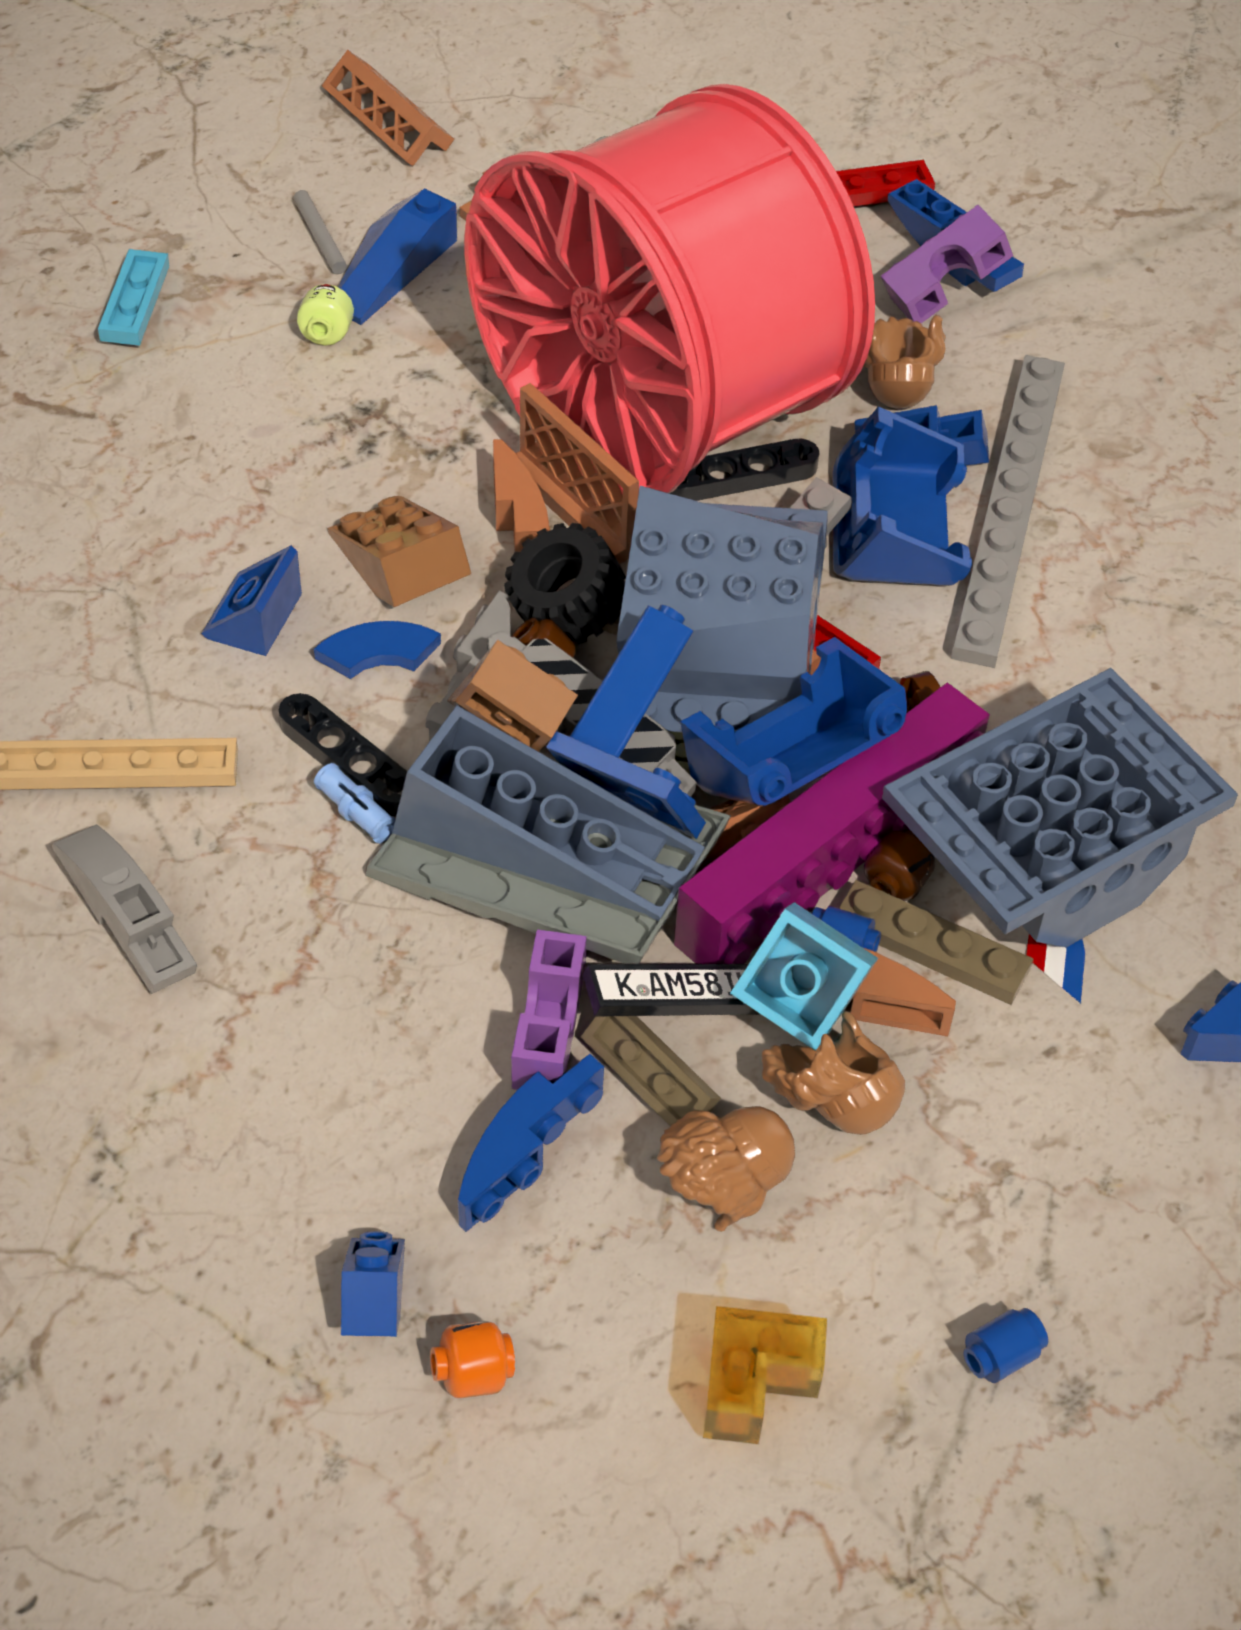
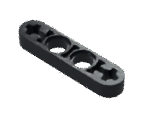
M799 438L707 455L694 469L689 471L684 481L669 494L699 501L806 480L817 472L819 448L810 440ZM754 463H764L767 464L770 467V469L766 471H757L752 469L750 465ZM722 470L731 476L725 479H717L712 477L710 473Z
M302 693L286 697L280 703L278 709L282 732L323 766L335 763L357 786L364 785L373 793V800L390 816L396 817L401 799L399 792L403 790L407 770L316 698ZM307 714H308L309 722H308L306 719L303 718V717L306 716ZM330 735L339 736L344 740L341 745L334 748H327L319 743L322 738ZM364 760L376 765L373 771L364 774L357 773L351 769L355 763ZM387 788H389L394 793L388 795Z

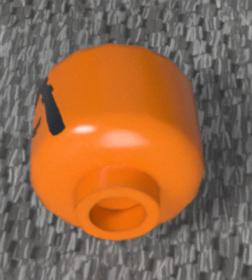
M489 1321L448 1326L441 1335L439 1347H432L430 1351L434 1381L443 1380L447 1392L455 1398L499 1393L505 1386L506 1378H512L515 1372V1354L510 1335L508 1333H501L499 1327Z

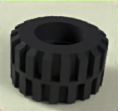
M564 523L554 525L553 530L547 531L544 528L538 531L537 537L533 540L529 538L522 543L524 548L520 552L515 551L510 560L513 562V565L507 567L505 577L508 580L504 583L505 592L524 622L531 618H536L538 621L550 619L559 626L571 641H576L578 645L585 643L588 636L592 634L596 637L604 632L602 628L606 624L612 625L616 621L617 616L615 612L621 610L623 601L622 596L626 579L624 570L603 537L599 536L589 526L584 529L581 524L572 523L566 528ZM576 578L570 585L557 591L564 583Z

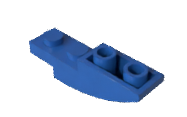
M917 179L888 194V202L920 246L926 240L936 236L951 225L960 215L967 213ZM1011 257L983 279H980L972 270L967 268L953 269L948 274L964 286L978 281L991 291L996 292L1023 277L1024 263L1015 257Z
M591 1054L587 1055L553 1084L539 1071L535 1073L503 1105L486 1128L471 1156L458 1197L459 1226L465 1232L470 1230L479 1221L485 1223L491 1220L502 1208L504 1200L517 1189L525 1190L529 1188L539 1178L543 1170V1144L548 1145L554 1142L565 1129L566 1123L580 1112L582 1114L588 1113L599 1103L603 1096L604 1066Z

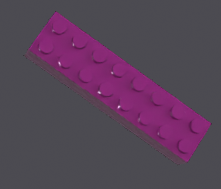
M948 682L906 713L905 722L898 732L837 766L679 887L674 945L695 964H745L752 951L764 942L786 907L795 902L808 912H811L821 896L832 888L834 890L841 888L849 880L853 871L867 860L873 849L881 842L883 835L891 831L910 830L882 799L884 786L985 734L990 714Z

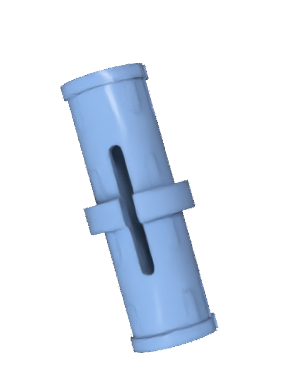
M335 763L327 764L318 771L314 779L315 787L338 805L339 814L347 821L354 820L376 843L381 844L387 841L393 832L396 819L390 816L373 800V793L364 785L357 786Z

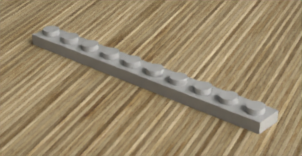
M1029 355L1024 357L951 659L995 668L1064 370V362Z

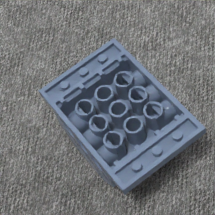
M640 485L616 640L618 655L648 605L657 610L660 605L673 608L685 618L683 625L693 630L692 635L645 714L668 731L682 732L680 721L701 711L711 719L713 725H715V722L724 719L734 727L735 732L802 695L800 676L806 672L811 675L828 511L702 503Z
M1110 667L885 785L882 799L1005 935L1023 926L1036 942L1067 948L1140 906L1185 859L1196 828L1233 807L1238 793Z

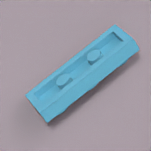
M128 250L98 327L100 341L140 346L170 266L168 253Z

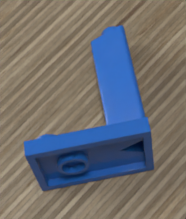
M648 605L570 737L556 731L546 748L562 766L667 826L697 839L706 822L694 807L696 801L679 788L681 781L673 774L661 768H655L652 773L619 758L693 633L692 629L683 625L685 618L678 611L666 605H660L658 610Z

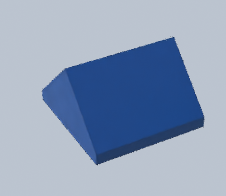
M290 545L239 571L201 634L208 640L266 656L302 595L298 551Z

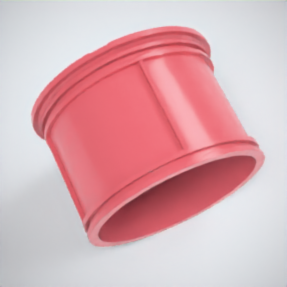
M729 84L709 85L669 102L655 117L578 150H558L549 153L525 151L510 155L493 164L482 175L474 189L475 193L471 201L470 210L466 216L464 235L465 266L469 294L487 354L497 377L501 379L514 403L515 410L520 416V388L531 383L639 481V488L641 485L666 493L673 492L684 481L689 471L694 469L708 452L783 414L802 413L835 398L854 382L863 368L873 337L875 292L871 261L858 216L837 172L811 135L783 108L753 90ZM618 484L623 495V488Z

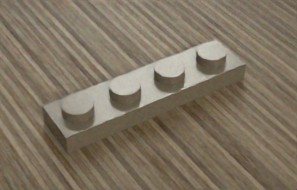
M855 880L839 909L875 919L874 930L881 931L879 946L1012 1005L1031 970L1033 958L858 880Z

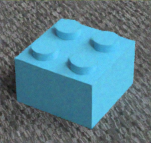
M794 902L784 909L730 994L816 1051L821 1045L822 1035L830 1033L879 958Z

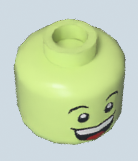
M323 284L310 289L303 298L298 310L297 323L301 333L306 339L319 345H333L339 342L348 332L353 319L354 307L352 300L345 291L337 286Z

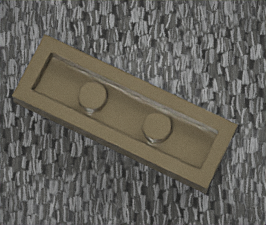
M637 1016L595 1017L581 1036L670 1127L678 1119H682L688 1112L698 1110L711 1112L721 1099Z

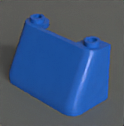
M879 406L841 449L833 467V487L849 495L852 501V507L833 528V567L837 575L852 581L945 586L954 585L966 578L972 566V558L970 557L968 546L960 542H955L950 546L948 544L946 495L953 487L956 488L963 482L967 472V466L964 464V444Z
M834 637L816 647L817 655L821 657V661L812 675L806 672L800 676L802 695L734 732V727L724 719L715 722V725H713L711 719L701 711L680 721L690 776L696 781V785L709 795L755 805L766 806L774 803L898 732L905 722L907 713L905 688Z

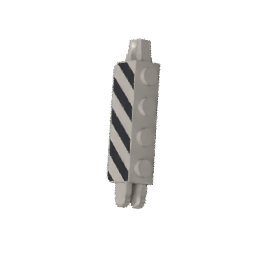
M506 631L494 632L493 635L490 634L487 643L488 651L497 640L506 646L514 647L522 652L528 661L545 673L552 674L561 679L568 689L578 695L557 729V732L570 737L601 685L602 680L547 638L533 639L526 646L515 637H511L510 633L507 634ZM644 714L619 758L652 773L655 768L666 770L681 781L679 788L682 792L690 797L695 792L696 781L675 761V736L647 714Z

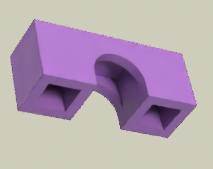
M976 205L967 213L960 215L951 225L936 236L926 240L921 247L902 261L895 263L887 272L881 275L890 299L905 316L913 321L923 323L948 304L940 284L941 279L946 273L957 268H967L972 270L980 279H983L1013 257V253L1005 232L979 205Z
M538 929L536 931L529 966L525 1013H520L511 1056L512 1089L518 1090L538 1071L552 1084L567 1073L584 980L583 973L586 967L587 936Z

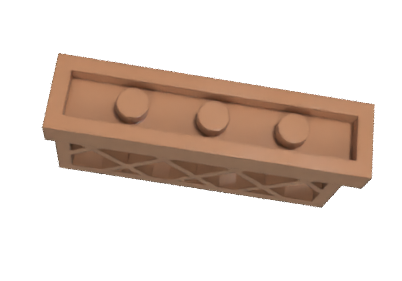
M528 383L521 387L520 451L516 454L531 472L541 491L544 503L568 526L572 523H578L584 529L588 526L594 529L599 536L603 537L619 564L629 559L639 495V481L534 385ZM618 484L623 488V495Z

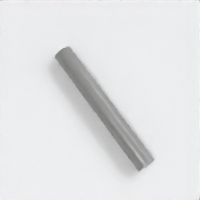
M305 190L296 192L294 201L334 274L344 273L347 269V264L308 192Z

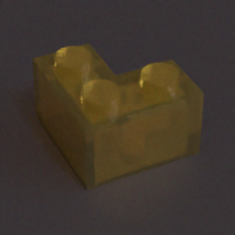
M716 1306L703 1438L759 1444L766 1393L818 1399L825 1365L827 1318Z

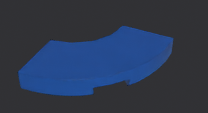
M375 621L363 623L341 630L325 639L314 648L315 660L349 679H352L363 670L380 665L400 666L415 671L441 644V633L409 622Z

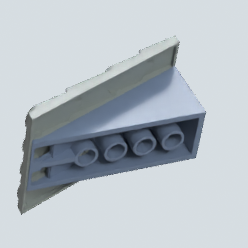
M456 705L407 771L393 832L367 867L365 876L429 901L431 898H434L483 918L494 917L535 934L538 929L587 936V950L624 964H639L677 905L679 887L696 875L728 824L731 815L695 805V809L706 822L698 838L695 839L667 826Z

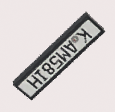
M588 964L583 973L595 1017L761 1015L730 994L749 964Z

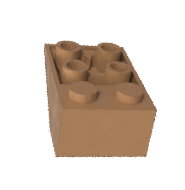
M402 496L385 498L378 503L379 507L365 513H349L340 519V523L327 528L331 538L372 592L393 607L471 574L459 526Z
M497 640L452 693L447 702L455 707L457 705L539 752L552 739L578 695L568 689L561 679L552 674L545 673L528 661L518 649L506 646Z

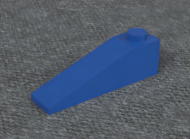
M424 188L395 204L370 226L338 286L352 300L354 307L352 321L362 325L457 242L456 203Z

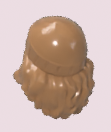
M939 315L933 316L929 328L923 327L918 321H913L909 318L897 320L893 316L887 322L883 319H878L874 323L872 342L863 367L868 368V383L876 399L884 405L896 409L913 407L923 401L932 389L935 366L944 358L946 351L944 343L946 335L942 329L943 319Z
M848 1011L842 1013V1033L838 1039L832 1041L828 1034H823L821 1045L816 1051L810 1047H803L801 1045L791 1046L790 1044L773 1045L770 1049L763 1050L762 1077L766 1082L773 1085L775 1092L787 1098L790 1104L798 1110L806 1111L815 1108L826 1120L846 1133L863 1135L880 1129L893 1118L900 1107L905 1092V1079L896 1063L890 1060L888 1054L863 1034L855 1017Z
M752 1106L735 1109L721 1118L712 1112L698 1110L688 1112L682 1119H678L671 1127L664 1130V1134L660 1137V1152L657 1155V1160L664 1163L660 1167V1173L669 1177L674 1191L681 1193L688 1200H696L702 1205L713 1206L715 1212L721 1214L716 1220L714 1227L717 1231L722 1232L738 1220L756 1214L764 1203L767 1191L786 1180L792 1170L795 1159V1144L792 1133L785 1121L777 1113L764 1107Z

